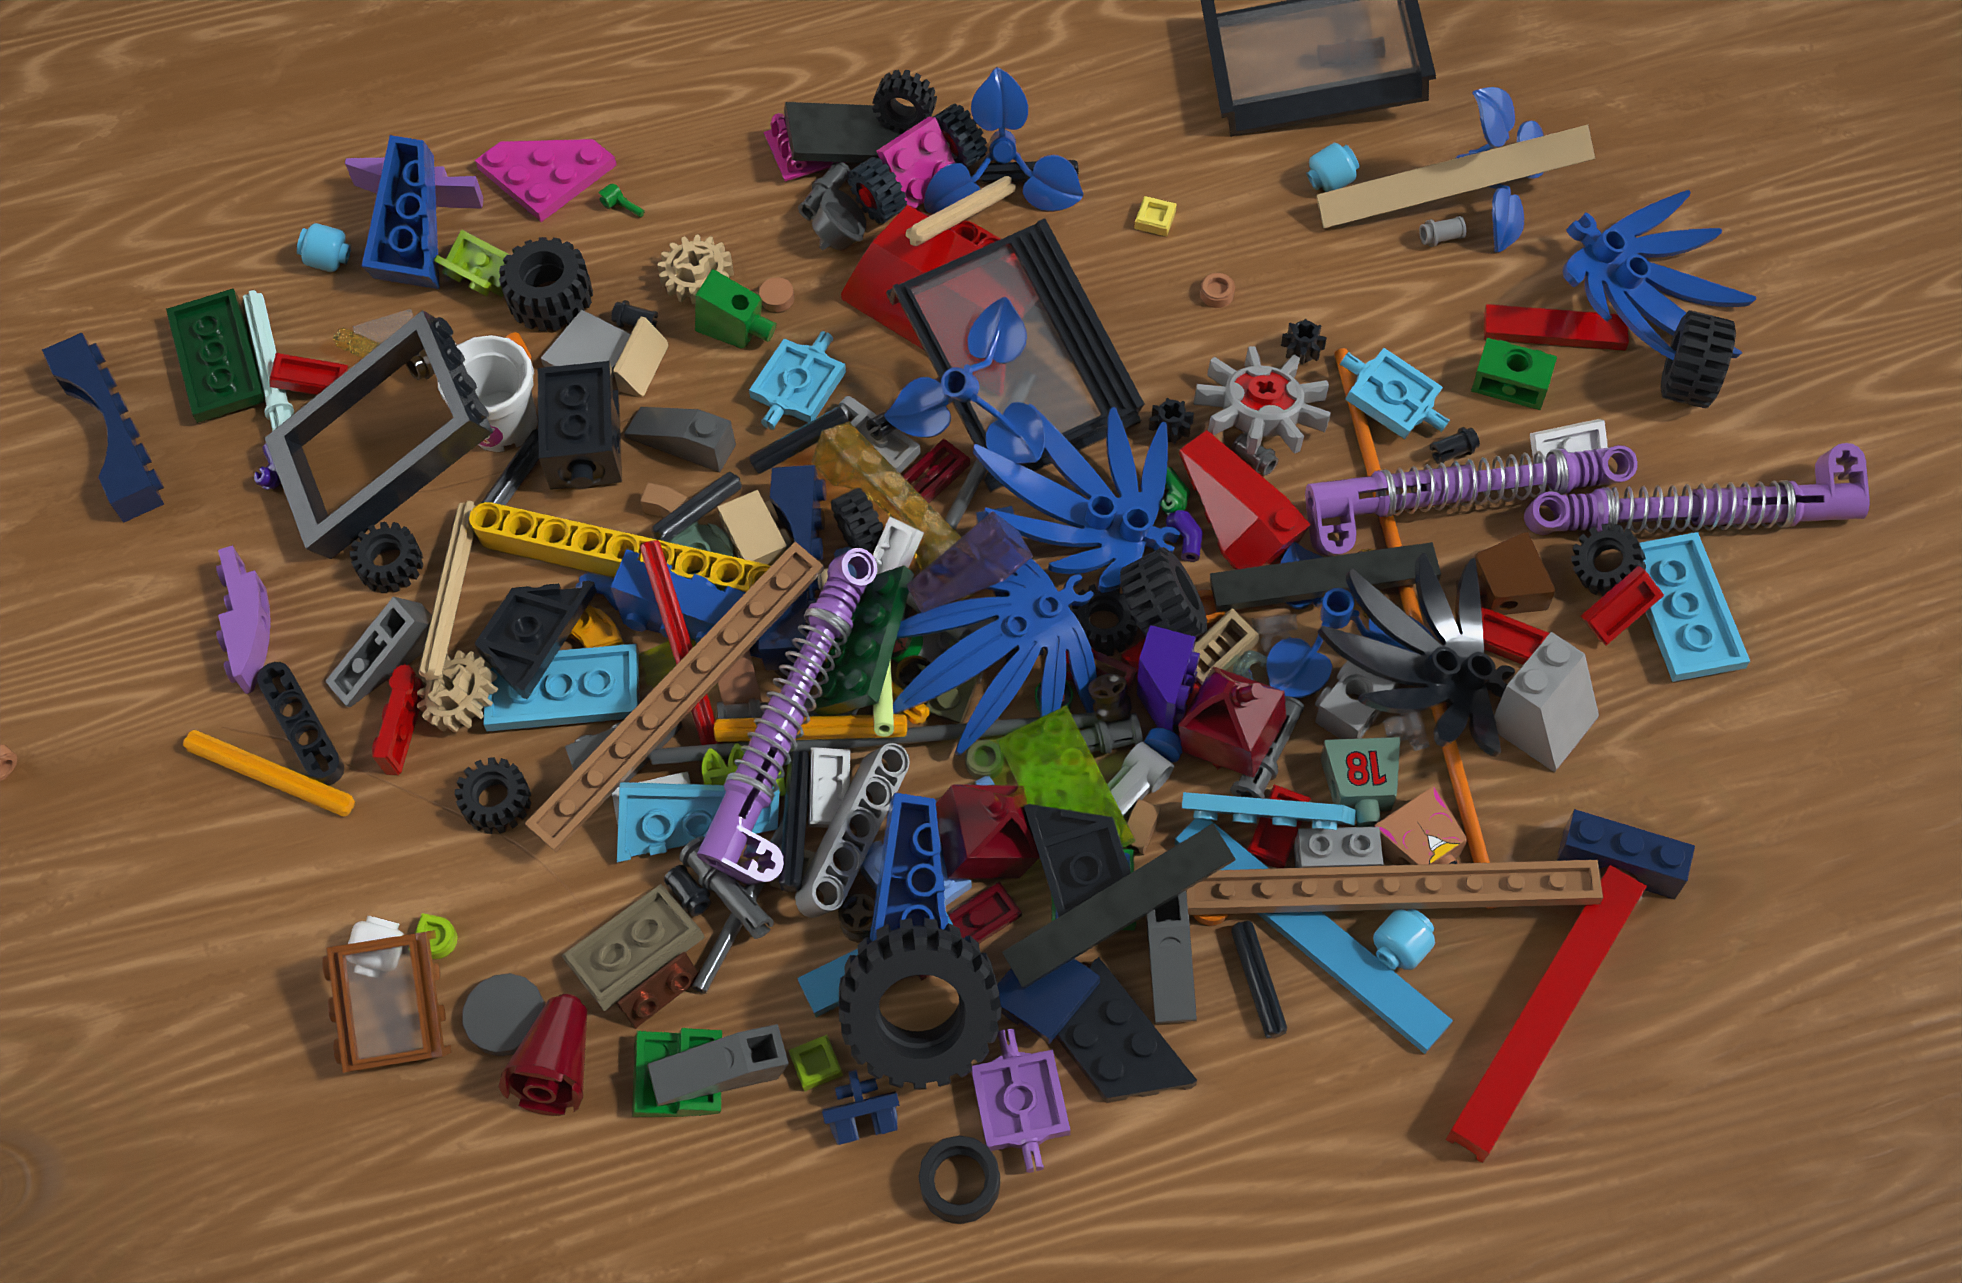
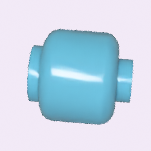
M1332 143L1310 157L1309 166L1311 170L1306 174L1316 190L1322 188L1325 192L1343 188L1353 182L1357 177L1356 169L1359 168V163L1349 146L1344 145L1342 147L1338 143Z
M318 223L312 224L308 229H302L297 243V254L301 255L302 262L305 265L334 272L338 269L340 263L346 265L350 257L351 245L346 244L345 233L342 230Z
M1398 909L1393 911L1373 935L1374 944L1378 949L1376 952L1377 958L1390 969L1394 970L1396 967L1404 970H1413L1435 945V937L1432 933L1434 931L1433 924L1426 916L1415 909H1409L1408 911Z

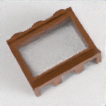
M435 930L326 948L327 956L323 957L322 962L323 973L326 981H331L333 995L328 1000V1012L330 1020L336 1022L338 1039L334 1040L333 1050L337 1064L342 1063L343 1073L443 1057L452 1053L451 1044L444 1045L441 1029V1022L446 1020L444 1005H438L435 981L440 980V969L438 963L433 964L430 948V939L436 938Z

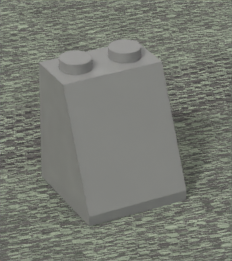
M1550 632L1508 683L1494 715L1497 731L1500 736L1554 773L1599 717L1585 654L1553 632Z

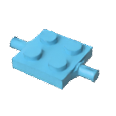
M821 331L812 346L799 345L787 339L782 340L749 389L751 399L770 407L765 417L761 420L764 427L774 430L783 415H791L808 423L816 419L846 373L845 363L832 359L825 353L833 341L831 334Z
M1383 348L1375 359L1368 361L1366 364L1350 354V352L1341 361V366L1357 375L1355 385L1349 391L1345 400L1403 439L1409 435L1416 425L1423 421L1440 432L1449 423L1450 419L1432 409L1434 401L1443 387L1387 349Z

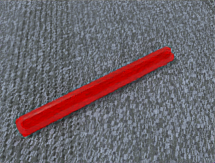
M651 540L641 544L640 550L677 665L693 646L661 544L658 540ZM706 694L691 710L701 745L721 744L723 742L716 741L714 736L715 716L708 694Z

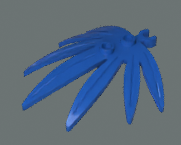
M1690 190L1680 192L1641 208L1621 219L1603 233L1597 229L1595 219L1586 212L1578 221L1575 220L1566 229L1570 237L1576 241H1581L1585 247L1573 254L1563 267L1564 278L1572 287H1576L1585 277V292L1590 304L1608 322L1612 316L1608 310L1605 290L1613 308L1629 329L1662 355L1674 360L1676 351L1654 331L1643 316L1665 332L1674 336L1676 328L1686 312L1658 290L1685 301L1717 307H1746L1756 300L1754 295L1649 262L1644 258L1668 257L1689 252L1715 240L1722 233L1721 228L1669 231L1637 237L1654 229L1673 214L1690 196ZM1734 347L1731 358L1739 357L1742 351Z
M1029 404V406L1039 414L1044 425L1045 454L1060 474L1088 499L1020 464H1015L1014 461L978 444L974 445L973 454L1003 486L1033 508L1071 526L1005 513L986 507L983 513L985 517L1005 529L1035 541L1067 547H1100L1051 562L1048 566L1049 571L1062 574H1080L1097 570L1111 563L1100 576L1097 590L1104 593L1121 587L1120 570L1122 567L1142 558L1145 546L1153 548L1154 551L1165 547L1173 553L1175 547L1164 543V540L1176 543L1180 532L1173 527H1163L1160 529L1153 526L1161 506L1166 483L1168 462L1166 422L1160 424L1148 450L1142 471L1141 492H1139L1135 463L1124 426L1115 407L1110 409L1106 433L1107 457L1110 473L1120 498L1115 497L1084 457L1032 404Z
M982 535L973 536L972 543L993 562L1010 573L994 567L968 562L934 563L930 566L929 571L972 586L1006 592L1009 596L968 599L929 609L901 621L896 638L901 639L939 633L979 623L993 617L998 618V620L966 636L929 664L893 702V714L914 708L960 686L992 666L1011 650L1018 649V652L994 678L973 711L956 747L955 754L957 756H960L973 745L1006 709L1029 675L1042 648L1047 651L1043 667L1040 691L1041 739L1050 737L1061 708L1066 681V651L1074 684L1087 713L1094 712L1093 703L1095 700L1089 695L1088 687L1097 678L1095 661L1088 638L1080 622L1069 608L1071 605L1083 606L1087 604L1093 596V592L1088 591L1084 595H1078L1074 592L1073 586L1081 581V574L1071 576L1063 589L1058 592L1046 572L1031 557L1006 542Z

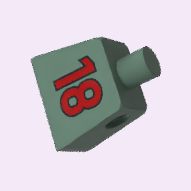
M1399 737L1324 740L1320 759L1333 803L1355 809L1357 827H1374L1375 824L1381 821L1380 812L1390 811L1393 808L1398 787Z

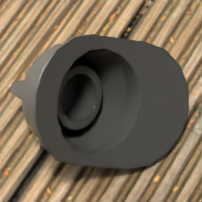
M828 188L823 193L820 207L812 220V227L820 237L819 248L824 250L830 246L836 250H845L854 242H861L866 229V218L858 204L849 195L835 188Z

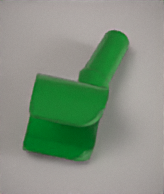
M609 184L598 192L602 196L599 200L606 209H610L618 203L621 207L626 208L639 217H642L645 213V210L628 201L616 184Z

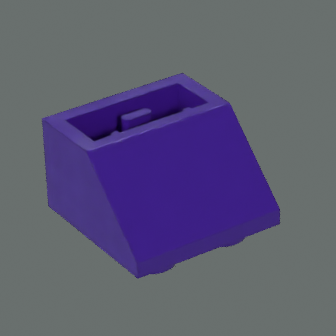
M1150 625L1139 658L1137 696L1157 728H1164L1173 732L1175 726L1180 724L1187 712L1188 705L1186 702L1189 693L1192 694L1194 690L1200 653L1194 652L1196 637Z

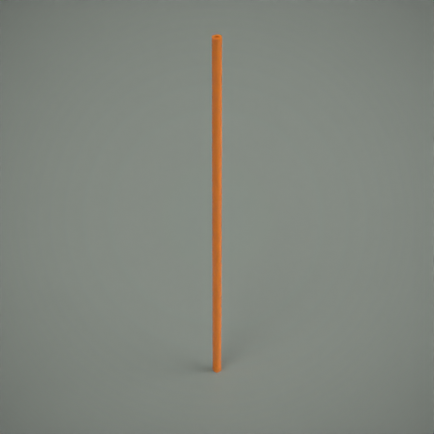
M1341 348L1334 352L1345 396H1347L1355 385L1356 378L1354 373L1340 365L1348 353L1346 348ZM1347 401L1367 476H1371L1375 471L1381 470L1366 414ZM1372 492L1373 497H1376V492ZM1394 515L1391 517L1378 516L1387 548L1401 547L1402 544ZM1413 585L1398 587L1404 612L1424 626ZM1446 702L1431 708L1435 725L1440 716L1447 710ZM1454 740L1451 744L1442 747L1472 860L1473 863H1490L1456 740ZM1486 907V908H1487V909H1493V908H1497V907Z

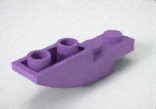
M232 545L218 550L221 565L216 566L222 585L224 587L227 586L229 594L224 596L228 612L218 615L221 630L216 631L221 649L228 654L229 660L224 662V668L231 683L237 682L243 692L248 694L253 692L257 684L258 673L263 668L267 656L271 624L270 605L266 587L256 571L246 572L244 562Z

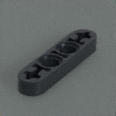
M272 662L265 665L258 673V685L310 778L326 785L335 784L344 774V763L290 668L284 663ZM277 676L280 677L283 686L287 690L281 694L272 680ZM289 703H302V709L298 714L292 717L283 715V710ZM305 731H318V737L312 744H299V738ZM320 753L330 768L326 772H322L321 766L315 758Z

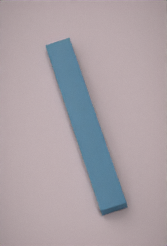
M1195 818L1175 839L1174 845L1180 844L1213 822L1211 820ZM1214 823L1236 859L1220 870L1269 869ZM1321 911L1257 913L1424 1054L1427 1053L1452 1024L1453 1020Z

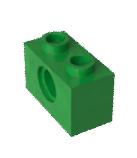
M1487 338L1471 392L1541 410L1557 356L1547 354L1541 350H1532L1513 345L1507 341Z

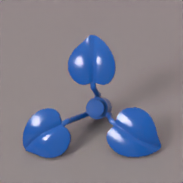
M996 67L976 90L971 102L973 119L982 129L987 131L999 129L990 138V152L986 154L984 161L972 177H970L967 167L961 163L949 164L937 171L926 189L924 207L928 213L935 214L980 190V187L975 182L979 180L992 160L998 163H1008L1013 159L1018 163L1023 172L1030 177L1023 185V195L1032 206L1045 211L1063 210L1079 202L1084 194L1075 168L1064 157L1059 155L1044 156L1037 160L1033 171H1031L1021 158L1020 153L1016 152V139L1005 128L1017 130L1025 124L1028 117V102L1023 90L1015 79L1001 68Z
M1486 87L1472 92L1478 104L1481 126L1488 144L1478 149L1470 150L1467 154H1459L1456 158L1487 151L1494 147H1501L1509 139L1508 131L1515 124V110L1512 99L1506 91L1497 87ZM1536 121L1522 123L1517 132V143L1544 136L1540 125ZM1543 173L1527 176L1526 178L1535 179ZM1496 184L1488 187L1496 189L1492 200L1494 252H1501L1520 237L1524 228V210L1520 197L1516 194L1511 195L1509 186Z
M1002 297L993 302L980 314L971 327L968 335L969 352L976 358L985 359L984 361L971 366L966 364L963 369L959 367L948 369L943 374L941 383L929 377H920L911 381L903 388L894 404L884 414L885 419L906 434L920 438H930L939 435L949 426L951 414L946 405L952 402V398L960 402L972 400L998 419L988 427L986 432V446L988 450L1014 461L1015 464L1037 462L1041 458L1045 447V429L1039 414L1025 403L1013 402L1005 409L1002 415L997 409L977 395L979 382L972 375L975 371L989 367L993 359L1001 364L1010 363L1020 356L1024 350L1027 341V331L1011 301L1006 297Z
M1293 542L1285 552L1281 563L1323 557ZM1333 588L1327 591L1324 597L1286 602V604L1295 609L1306 608L1313 602L1315 607H1321L1320 617L1323 626L1340 629L1348 625L1350 620H1353L1363 637L1414 652L1390 638L1371 619H1369V630L1366 629L1359 617V611L1353 610V596L1343 588ZM1410 617L1411 619H1413L1419 626H1421L1427 633H1429V634L1434 638V636L1431 634V632H1430L1425 626H1423L1420 622H1418V621L1415 620L1414 618ZM1319 634L1312 647L1299 638L1283 639L1272 647L1266 664L1269 685L1271 687L1283 690L1285 696L1302 698L1316 693L1325 686L1331 675L1332 663L1327 656L1317 652L1323 642Z

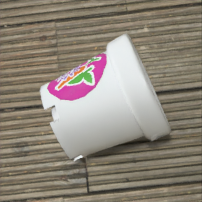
M494 335L474 337L458 344L456 347L465 357L463 364L466 371L477 385L475 391L479 401L488 410L489 417L487 419L493 431L490 436L478 445L485 450L494 452L505 451L503 446L515 443L516 448L521 446L538 425V417L532 394L534 368L524 348L511 339ZM438 382V390L440 392V395L448 405L446 398L443 394V391L440 387V384Z

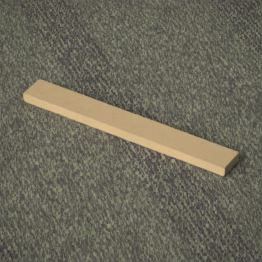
M1584 125L1317 194L1316 199L1323 229L1586 162L1595 159L1589 126Z

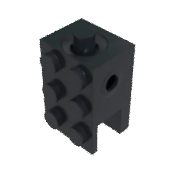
M610 361L537 368L539 460L550 490L572 487L586 489L592 485L621 483L619 391L613 390Z

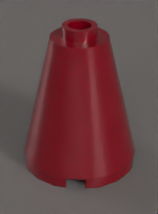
M560 994L550 998L502 1072L498 1087L505 1098L508 1099L510 1093L520 1099L519 1107L538 1114L553 1116L565 1115L566 1109L569 1107H573L574 1112L579 1109L584 1090L587 1008L578 997L571 994Z

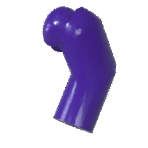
M266 443L262 450L269 464L267 467L259 468L261 473L255 472L254 480L263 489L270 490L278 487L281 481Z
M1177 510L1175 513H1170L1166 518V526L1177 529L1184 538L1181 558L1188 562L1198 561L1201 550L1202 529L1189 512Z

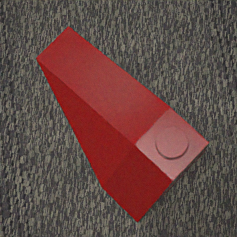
M1208 430L1179 450L1178 453L1192 486L1199 493L1204 505L1206 519L1208 523L1212 524L1218 538L1217 545L1220 552L1235 570L1269 565L1284 554L1293 542L1298 543L1301 541L1311 524L1283 493Z

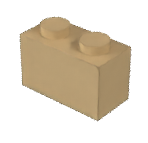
M758 490L717 506L722 527L727 533L738 558L772 566L792 545L785 528L778 530L775 524L778 521V517L771 501L764 502Z

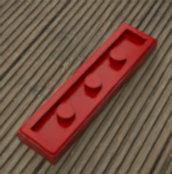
M1486 304L1484 310V340L1491 338L1498 341L1626 351L1629 344L1628 326L1618 314H1610L1612 318L1607 322L1597 312Z

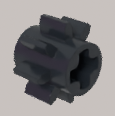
M1307 319L1296 324L1290 322L1288 332L1282 334L1281 346L1287 348L1286 358L1288 359L1296 355L1300 357L1299 363L1302 365L1312 359L1318 361L1320 350L1325 349L1327 337L1320 336L1322 326L1307 321Z
M1166 398V401L1160 407L1158 405L1152 406L1149 430H1158L1160 424L1166 422L1168 442L1176 444L1182 436L1189 438L1190 425L1193 424L1194 413L1186 412L1185 401L1179 402Z

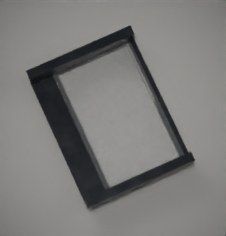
M1200 0L1221 118L1227 117L1230 137L1429 101V80L1436 79V72L1418 0H1286L1217 14L1214 0Z
M1045 218L1037 221L1036 224L904 283L899 285L897 283L893 285L892 289L886 291L892 306L897 303L901 304L940 381L943 374L950 368L959 367L963 369L966 364L971 366L985 360L976 358L969 352L968 335L971 327L980 314L993 302L1002 297H1006L1011 301L1027 331V341L1024 350L1020 356L1010 363L1001 364L993 359L989 367L972 373L979 382L977 395L997 409L1002 415L1005 409L1013 402H1021L1027 405L1032 404L1077 451L1106 439L1107 420L1112 407L1117 409L1124 429L1142 421L1139 412L1145 403ZM952 398V403L973 444H978L988 449L986 446V432L988 427L998 419L972 400L960 402ZM1043 451L1041 458L1037 462L1020 465L1036 472L1051 465L1052 462ZM988 471L984 482L990 493L1004 487Z

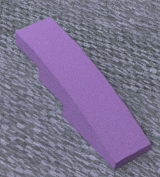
M385 157L346 158L345 165L354 186L377 194ZM444 166L434 167L436 206L447 208H482L483 195L476 176L448 177Z

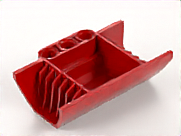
M906 205L872 241L843 288L841 299L924 350L901 304L897 303L892 306L886 291L892 289L893 285L897 283L898 285L994 243L1000 240V238L973 222L962 221L926 242L913 246L910 244V239L906 237V230L929 216L911 205ZM1015 252L914 296L952 368L959 367L963 369L966 364L971 366L985 360L971 355L968 348V335L980 314L1002 297L1008 298L1021 319L1033 306L1046 312ZM993 359L989 367L972 373L984 388L999 397L1004 393L1006 364L998 363Z

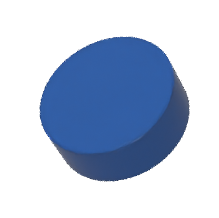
M1154 728L1148 732L1144 743L1171 763L1179 760L1182 754L1180 737L1177 734L1164 728Z

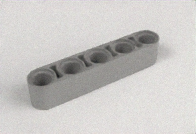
M888 743L867 754L862 760L802 880V887L796 892V906L804 916L817 918L839 908L844 902L889 810L890 799L894 793H897L910 764L909 756L901 745ZM882 759L887 762L889 771L884 768ZM866 790L871 794L873 803L868 800ZM849 823L855 826L857 836L851 832ZM833 855L840 861V870L833 863ZM816 889L822 892L824 904L818 901Z

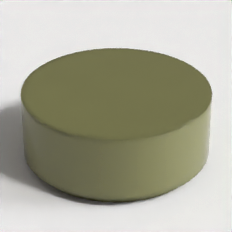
M979 740L971 745L965 753V766L968 773L975 779H981L985 776H989L991 779L997 777L1004 766V755L1000 746L990 740Z

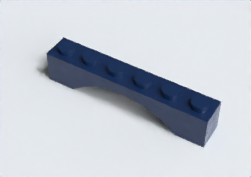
M79 333L42 349L53 376L66 395L86 402L104 416L107 426L108 447L105 462L98 478L109 503L123 523L164 505L159 490L164 489V486L155 469L149 471L147 464L152 463L150 455L143 443L137 445L135 441L136 438L141 436L131 417L125 419L123 415L129 411L120 393L114 394L112 388L117 387V384L108 367L104 369L101 367V364L106 362L97 343L90 345L83 333Z
M815 465L772 468L770 499L776 511L778 521L788 530L794 542H797L816 560H822L823 543L822 539L818 537L819 530L825 529L824 510L820 508L821 501H826L827 496L825 480L819 479ZM821 574L759 638L758 650L766 671L780 670V665H794L786 657L785 653L788 651L800 653V650L793 645L792 639L801 638L806 640L807 638L800 633L798 626H810L806 622L804 614L809 605L816 603L818 600L815 598V590H821ZM802 628V630L805 631L807 634L809 633L810 630ZM796 642V643H797L798 645H800L801 647H802L803 644H804V643H801V642ZM790 655L795 660L797 659V656Z

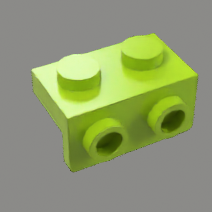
M461 229L447 258L444 259L436 255L434 261L444 266L442 273L460 283L463 277L471 280L468 287L487 297L491 291L503 297L504 294L499 281L501 277L499 270L500 266L505 265L503 260L506 255L510 254Z

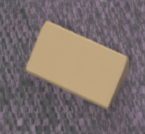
M645 317L638 319L613 369L619 392L637 397L645 395L668 348L667 340Z

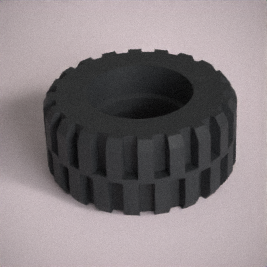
M912 918L900 920V928L891 930L887 924L877 929L876 940L872 941L869 937H866L857 945L858 955L849 956L844 966L845 975L840 978L839 1022H841V1034L845 1045L851 1046V1056L859 1065L867 1062V1069L870 1075L876 1079H881L883 1075L889 1077V1085L899 1088L903 1087L904 1082L913 1083L914 1090L927 1089L926 1083L935 1081L941 1087L951 1084L950 1076L956 1073L963 1078L973 1071L971 1062L974 1059L977 1062L984 1060L989 1053L987 1042H995L999 1032L997 1021L1001 1019V1003L996 976L993 973L992 964L987 954L980 952L979 943L970 935L963 939L960 928L948 923L945 929H940L935 919L924 918L923 925H913ZM931 975L943 979L957 990L959 1003L954 1013L941 1025L924 1031H909L891 1024L881 1014L879 1002L882 995L891 985L905 977Z

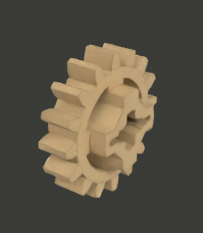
M695 235L694 241L689 242L684 236L682 237L681 245L669 244L671 253L662 252L663 262L658 263L662 287H666L669 296L677 293L679 302H683L686 297H690L692 304H695L696 293L712 269L728 278L734 276L730 252H725L722 242L714 245L713 237H708L704 242L701 241L700 235Z
M457 651L453 660L447 655L440 679H433L431 682L426 681L425 677L422 678V681L427 684L425 688L417 691V695L423 699L417 704V708L424 712L422 717L443 732L447 728L457 732L461 723L470 728L472 725L471 718L476 716L482 719L484 717L481 709L484 706H492L493 702L488 697L498 690L492 684L497 679V675L491 671L492 666L472 651L467 655L462 651Z

